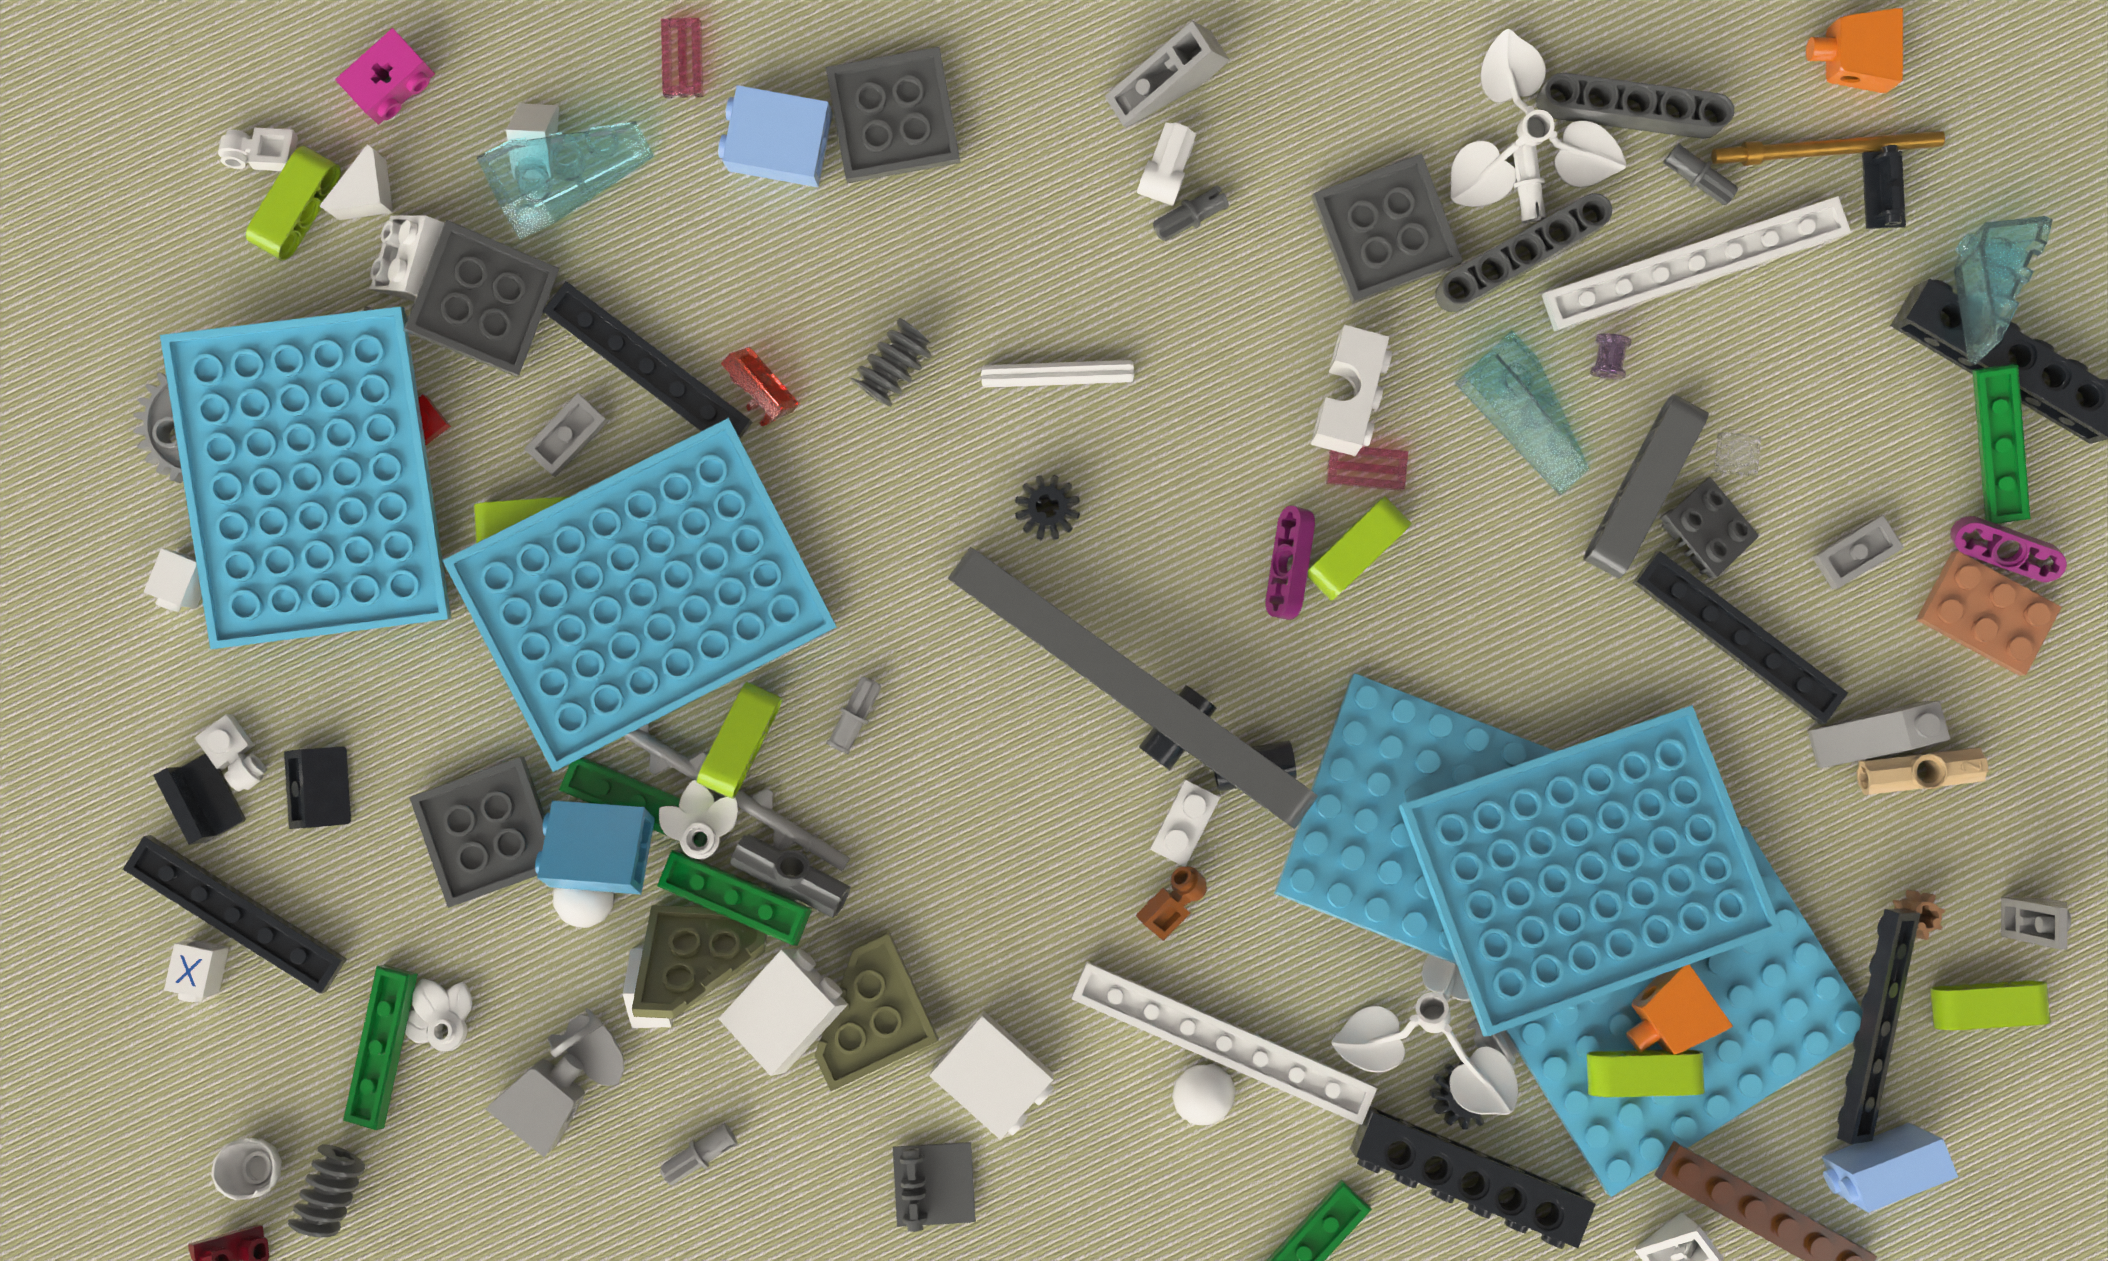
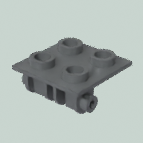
M1708 477L1676 508L1668 510L1660 517L1664 523L1661 527L1664 530L1666 529L1674 540L1679 537L1682 538L1676 545L1679 548L1685 544L1688 545L1689 548L1684 552V555L1687 557L1693 554L1690 557L1691 561L1699 569L1698 572L1701 575L1705 573L1708 578H1717L1759 537L1711 477Z
M971 1142L893 1146L897 1227L907 1226L908 1231L916 1232L923 1230V1225L976 1222Z

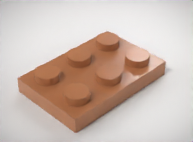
M1956 551L1951 552L1916 620L2021 676L2028 673L2062 607L1967 555Z

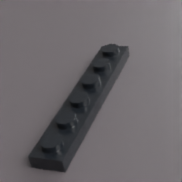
M565 281L542 311L698 430L703 431L729 418L740 439L753 423L748 417L567 281Z
M1661 551L1653 554L1632 582L1817 723L1826 724L1847 696V691Z
M151 835L143 836L122 869L319 994L327 992L347 960L341 954Z
M1907 908L1884 909V914L1877 926L1879 938L1876 953L1873 955L1869 965L1871 977L1868 991L1861 1003L1863 1015L1860 1029L1856 1033L1853 1042L1855 1053L1852 1068L1846 1076L1847 1092L1844 1106L1838 1114L1839 1130L1837 1139L1851 1145L1873 1141L1921 914Z

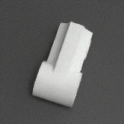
M1165 123L1152 161L1148 160L1138 187V194L1174 206L1185 176L1183 170L1190 157L1197 133L1179 123Z

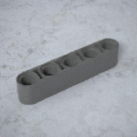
M1557 73L1551 76L1536 98L1538 110L1547 111L1553 119L1573 122L1590 121L1603 126L1700 139L1715 136L1734 116L1732 101L1726 95L1720 93L1572 73ZM1556 89L1562 92L1565 102L1555 101L1550 94V90ZM1594 94L1601 98L1603 107H1596L1591 104L1589 95ZM1627 100L1636 101L1641 107V112L1632 111L1627 104ZM1666 105L1674 106L1679 112V118L1669 115ZM1704 110L1712 111L1717 117V123L1710 122L1706 118Z
M1598 193L1586 195L1455 269L1438 285L1435 295L1437 304L1448 312L1460 311L1593 236L1612 216L1610 201ZM1583 208H1589L1596 213L1597 223H1591L1584 218ZM1549 227L1559 228L1563 232L1564 241L1557 242L1553 240L1549 234ZM1515 246L1526 247L1530 251L1531 260H1521L1516 255ZM1488 264L1493 266L1497 270L1498 279H1487L1482 273V265ZM1456 283L1460 285L1465 293L1464 298H1453L1449 294L1448 284Z
M1672 394L1667 399L1584 554V561L1618 579L1626 573L1708 419L1709 412L1675 394Z

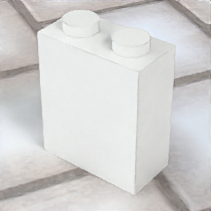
M801 949L780 950L718 1018L770 1076L786 1073L848 1005L840 996L843 993L841 988L830 978H823L814 969L816 963L813 958Z
M984 1010L936 1063L929 1075L1000 1140L1007 1132L1014 1135L1028 1118L1024 1114L1033 1102L1039 1106L1054 1089L1050 1084L1053 1081V1072Z

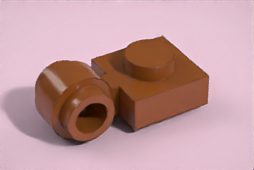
M1191 866L1177 868L1171 876L1173 891L1169 893L1165 888H1162L1136 914L1142 924L1163 941L1190 914V911L1185 906L1191 901H1198L1203 898L1207 891L1205 877Z

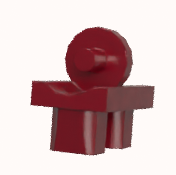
M258 1224L188 1244L192 1261H268L270 1258L268 1239L264 1237L263 1225Z

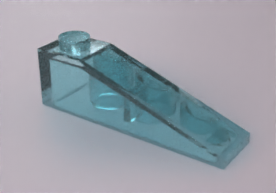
M632 121L591 127L588 131L563 135V132L551 133L550 137L526 140V137L511 139L477 156V160L500 208L521 240L556 223L655 156L637 122Z
M2039 216L1985 222L1975 234L1967 233L1956 247L1955 253L1958 254V258L1954 268V275L1969 362L1976 365L2003 339L2019 304L2015 297L2023 286L2030 281L2034 272L2027 267L2033 254L2036 256L2042 254L2048 242L2053 221L2051 218Z
M1512 330L1455 382L1456 386L1559 496L1590 469L1539 358Z

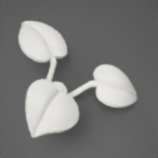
M1511 29L1503 31L1488 49L1481 67V84L1485 94L1494 102H1505L1513 97L1514 104L1525 112L1526 116L1520 120L1517 126L1518 139L1501 155L1497 147L1487 141L1472 142L1458 152L1451 168L1450 198L1459 205L1480 207L1493 204L1504 198L1512 190L1513 184H1515L1517 179L1515 168L1505 160L1523 144L1536 146L1550 139L1554 147L1561 149L1554 160L1557 174L1564 182L1575 187L1595 185L1626 168V160L1620 146L1598 124L1590 121L1572 122L1565 128L1562 142L1559 141L1557 132L1554 131L1553 117L1547 111L1534 110L1533 106H1528L1521 100L1520 96H1531L1540 89L1545 79L1546 68L1540 53Z
M1431 954L1427 956L1422 968L1424 985L1432 992L1425 993L1418 999L1416 1003L1417 1014L1410 1017V1022L1402 1031H1399L1400 1024L1393 1012L1380 1006H1370L1359 1010L1350 1017L1342 1030L1332 1039L1334 1049L1350 1064L1370 1072H1385L1397 1067L1404 1060L1405 1048L1400 1039L1408 1037L1416 1025L1420 1024L1424 1030L1430 1033L1443 1031L1460 1060L1464 1063L1457 1066L1450 1076V1091L1455 1101L1462 1108L1476 1114L1508 1115L1515 1110L1518 1100V1084L1513 1067L1507 1061V1058L1496 1049L1481 1047L1469 1059L1454 1035L1452 1028L1449 1026L1451 1014L1447 1001L1450 995L1460 1001H1469L1470 998L1458 966Z

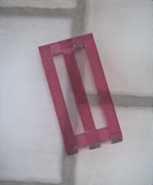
M700 18L661 19L663 96L665 98H673V96L688 98V95H695L696 98L703 97L702 22ZM688 27H691L692 30L693 85H688ZM671 28H678L679 86H673Z
M1362 447L1356 455L1399 460L1397 467L1338 461V454H1348L1329 449L1330 455L1326 484L1395 491L1405 490L1408 451ZM1337 470L1397 475V481L1336 474Z

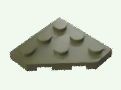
M651 905L632 1004L633 1016L676 1018L762 955L766 948L767 934L706 907Z
M888 932L854 948L840 985L843 992L840 996L848 1005L824 1030L814 1055L830 1091L836 1090L939 1040L891 933Z

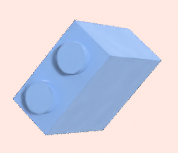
M737 85L735 96L729 97L727 101L726 120L730 122L727 135L722 134L720 138L719 158H722L729 172L819 188L833 114L829 102Z
M1906 1123L1873 1137V1141L1853 1144L1822 1157L1827 1170L1823 1171L1824 1179L1832 1193L1840 1195L1850 1204L1853 1203L1868 1213L1958 1178L1944 1139L1911 1123Z

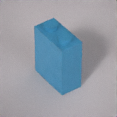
M552 800L550 813H546L543 820V834L545 835L543 849L538 852L535 861L537 878L550 888L642 895L655 818L644 807Z

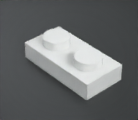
M1184 779L1150 850L1186 867L1220 797Z

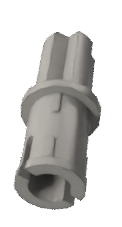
M867 677L860 678L846 708L841 707L842 715L826 744L845 754L850 753V749L863 723L868 724L869 722L866 717L881 690L879 683Z
M724 1123L697 1142L694 1140L690 1141V1147L661 1165L660 1172L662 1177L669 1185H674L700 1167L708 1168L710 1161L738 1145L736 1137L729 1126Z

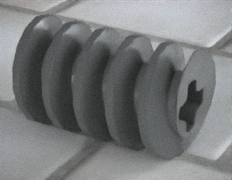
M902 318L897 320V325L902 333L894 330L887 332L892 345L884 342L877 344L882 357L874 354L867 356L872 369L864 366L857 368L862 381L850 378L877 402L890 407L893 403L887 393L891 391L901 395L903 392L897 383L898 379L909 383L912 381L907 371L908 367L919 371L922 369L917 356L920 355L929 359L932 357L926 346L930 343L929 340Z
M321 1144L317 1150L326 1156V1160L315 1159L311 1163L313 1168L320 1171V1174H308L305 1178L308 1184L314 1186V1189H302L299 1193V1196L308 1201V1204H296L293 1207V1211L301 1216L302 1219H289L288 1225L303 1235L331 1237L338 1234L341 1229L339 1221L343 1220L347 1214L345 1206L352 1202L353 1194L351 1191L358 1187L359 1179L357 1176L364 1172L365 1164L356 1155L343 1148Z

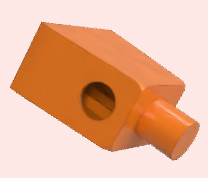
M1903 8L1846 15L1838 18L1827 28L1826 37L1809 38L1806 46V59L1808 61H1826V80L1829 83L1879 93L1889 92L1903 81Z
M1689 964L1656 976L1632 1001V1007L1642 1022L1625 1034L1630 1043L1640 1053L1658 1042L1663 1050L1675 1055L1729 1030L1733 1025Z

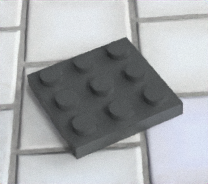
M940 47L826 67L847 183L961 163Z
M1422 154L1320 190L1312 195L1313 203L1352 304L1458 266L1463 262Z
M446 220L403 331L517 377L520 375L543 314L542 311L546 306L560 268Z
M525 757L512 759L409 797L448 908L538 875L535 870V861L538 852L543 849L545 839L543 820L545 814Z

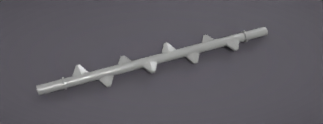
M649 724L623 736L650 753L649 771L654 775L672 766L697 781L699 771L708 755L704 751L692 759L685 757L649 734ZM767 788L752 797L741 790L738 791L735 796L738 808L774 829L775 848L783 850L797 843L805 848L806 853L810 851L837 869L844 870L850 857L818 838L819 835H812L772 810L773 791ZM709 789L712 792H714L715 802L721 798L727 797L712 789Z

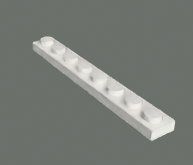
M1839 196L1545 292L1542 298L1555 332L1850 234L1851 231Z
M1086 961L1071 997L1074 1001L1361 1125L1377 1090L1375 1085Z

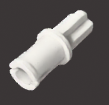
M1523 144L1513 153L1517 183L1513 184L1514 189H1518L1521 222L1528 223L1529 220L1536 222L1547 218L1542 193V185L1545 184V179L1540 178L1536 146Z

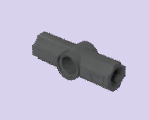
M750 834L744 835L731 856L730 865L771 886L773 892L794 901L799 900L832 918L839 914L850 893V886L810 866L809 859L802 852L796 850L783 852Z

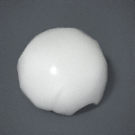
M553 889V906L564 922L575 927L589 928L604 921L613 908L614 892Z
M1215 1064L1195 1065L1186 1069L1175 1081L1172 1098L1176 1111L1183 1119L1195 1125H1211L1219 1122L1231 1110L1236 1090L1231 1076L1220 1066Z
M245 1138L224 1145L213 1160L211 1176L216 1189L228 1198L234 1200L252 1199L268 1193L276 1185L280 1178L282 1161L276 1147L261 1138Z

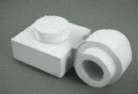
M254 127L252 139L243 131L228 130L226 135H223L220 139L218 154L221 157V162L230 168L242 169L249 163L255 170L282 171L290 156L296 150L298 137L294 130Z
M225 714L195 737L216 769H224L228 766V771L224 776L235 790H249L263 779L262 775L266 773V768L255 755L250 754L247 757L244 755L245 752L255 745L233 715Z

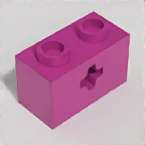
M391 28L342 72L335 81L379 125L384 120L393 118L400 111L401 105L410 96L422 92L428 86L430 78L435 73L408 43ZM390 76L392 79L386 83L385 79Z

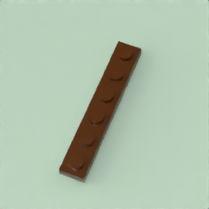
M1673 1141L1654 1174L1666 1184L1804 1261H1875L1877 1258L1876 1255L1866 1248L1676 1141Z

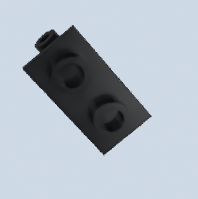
M1886 145L1881 147L1879 152H1863L1866 229L1905 228L1902 151H1898L1897 145Z

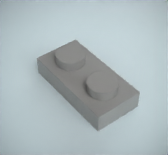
M577 393L524 449L552 476L556 477L609 421L581 394Z
M1881 515L1813 555L1812 558L1833 590L1847 584L1904 547L1884 515Z

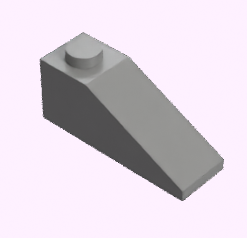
M1192 20L1107 93L1105 98L1122 125L1127 128L1201 86L1230 62V59L1212 31Z
M1919 701L1807 730L1818 768L1903 752L1950 740L1940 701Z
M2001 897L2002 937L2067 950V932L2071 926V916L2067 910V902L2044 898Z

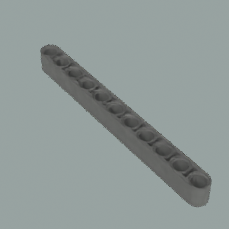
M970 547L949 575L948 579L1292 828L1295 829L1318 798V795L974 548Z

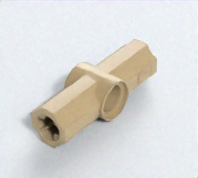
M1979 747L1924 754L1911 753L1905 756L1859 761V766L1856 770L1858 785L1861 787L1864 795L1914 789H1935L1940 786L1986 781V774L1989 772L1987 758ZM1921 762L1925 764L1927 769L1926 776L1922 781L1917 775V768Z

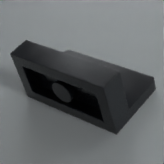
M328 747L284 751L289 829L349 824L351 822L347 749L345 747Z
M206 754L182 767L165 768L153 775L188 845L206 843L246 820L221 769H216Z

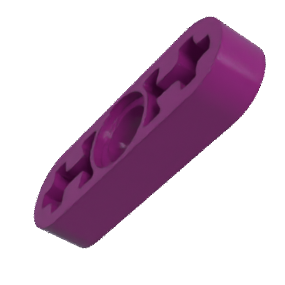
M1292 505L1287 506L1278 518L1265 599L1266 610L1272 617L1292 620L1299 615L1302 609L1315 529L1314 514L1308 509ZM1293 554L1292 567L1290 571H1287L1288 560Z
M1976 516L1963 517L1956 521L1951 528V540L1957 549L1965 555L2040 582L2054 581L2060 578L2066 570L2067 561L2065 556L2051 543ZM1976 528V531L1983 539L1989 540L1987 547L1983 541L1971 538L1967 543L1963 534L1965 532L1972 533ZM2009 540L2019 542V549L2015 555L2008 558H2002L1997 555V550L2003 542ZM2031 552L2034 557L2041 560H2046L2050 557L2053 560V564L2051 566L2043 565L2040 568L2033 559L2028 558L2029 553Z

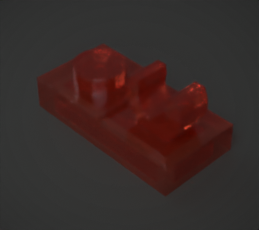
M751 347L729 353L721 363L730 374L731 380L753 397L747 403L746 409L752 411L760 406L765 411L764 418L759 422L761 426L773 423L776 419L793 413L800 405Z

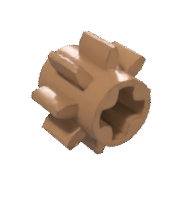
M1906 890V898L1900 901H1892L1895 905L1894 909L1907 908L1921 913L1916 938L1928 940L1930 931L1935 929L1942 930L1943 927L1940 923L1945 909L1939 908L1933 903L1936 895L1930 893H1922L1920 895L1918 891Z

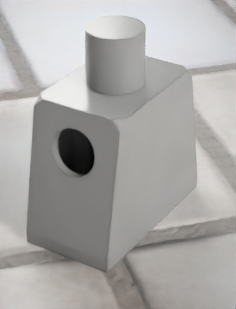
M568 1053L561 1058L556 1066L548 1060L542 1059L489 1104L486 1110L540 1155L545 1157L560 1142L585 1096V1091L574 1082L584 1069V1065L579 1059Z

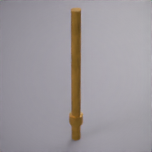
M1943 131L1766 145H1763L1761 141L1744 142L1740 147L1714 148L1711 153V160L1713 164L1741 162L1743 166L1760 165L1763 160L1879 152L1881 147L1886 145H1897L1898 150L1933 148L1944 145L1945 134Z

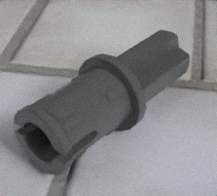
M1680 143L1673 148L1663 162L1665 166H1668L1689 181L1691 188L1696 185L1722 205L1728 204L1738 191L1735 184L1710 167L1712 164L1710 161L1705 163Z
M1216 185L1211 190L1191 201L1183 200L1181 202L1182 206L1153 222L1156 235L1162 241H1166L1192 226L1194 228L1200 227L1201 221L1229 207L1226 195L1224 193L1219 195L1222 189Z

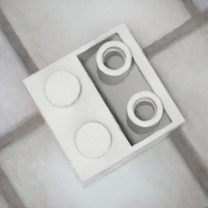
M426 215L390 216L389 221L385 223L381 232L383 244L380 255L374 261L370 274L373 280L370 289L415 301L444 222Z

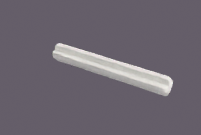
M1131 360L984 365L981 369V380L984 387L1131 382L1134 379V364Z

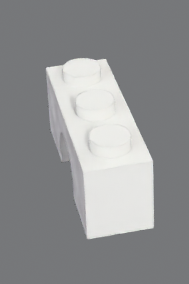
M1348 325L1343 326L1337 337L1329 373L1346 378L1353 386L1354 397L1345 401L1325 398L1319 408L1311 445L1356 456L1363 445L1369 446L1375 425L1369 422L1371 410L1378 409L1383 394V387L1378 386L1380 373H1387L1392 357V351L1386 350L1389 336Z

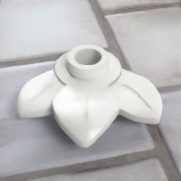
M693 780L684 790L679 807L664 806L659 809V821L663 832L667 836L680 841L683 851L695 859H705L713 855L719 847L720 837L734 828L738 816L736 798L724 797L715 802L710 791L705 786L696 783V780ZM698 832H704L707 835V843L702 847H698L694 843V836Z
M421 979L413 992L412 1005L414 1010L409 1012L405 1034L416 1043L429 1042L438 1051L447 1052L455 1050L463 1043L467 1036L465 1019L472 1009L470 991L464 982L457 983L446 991L432 980ZM444 1025L448 1027V1035L446 1036V1038H443L442 1029Z

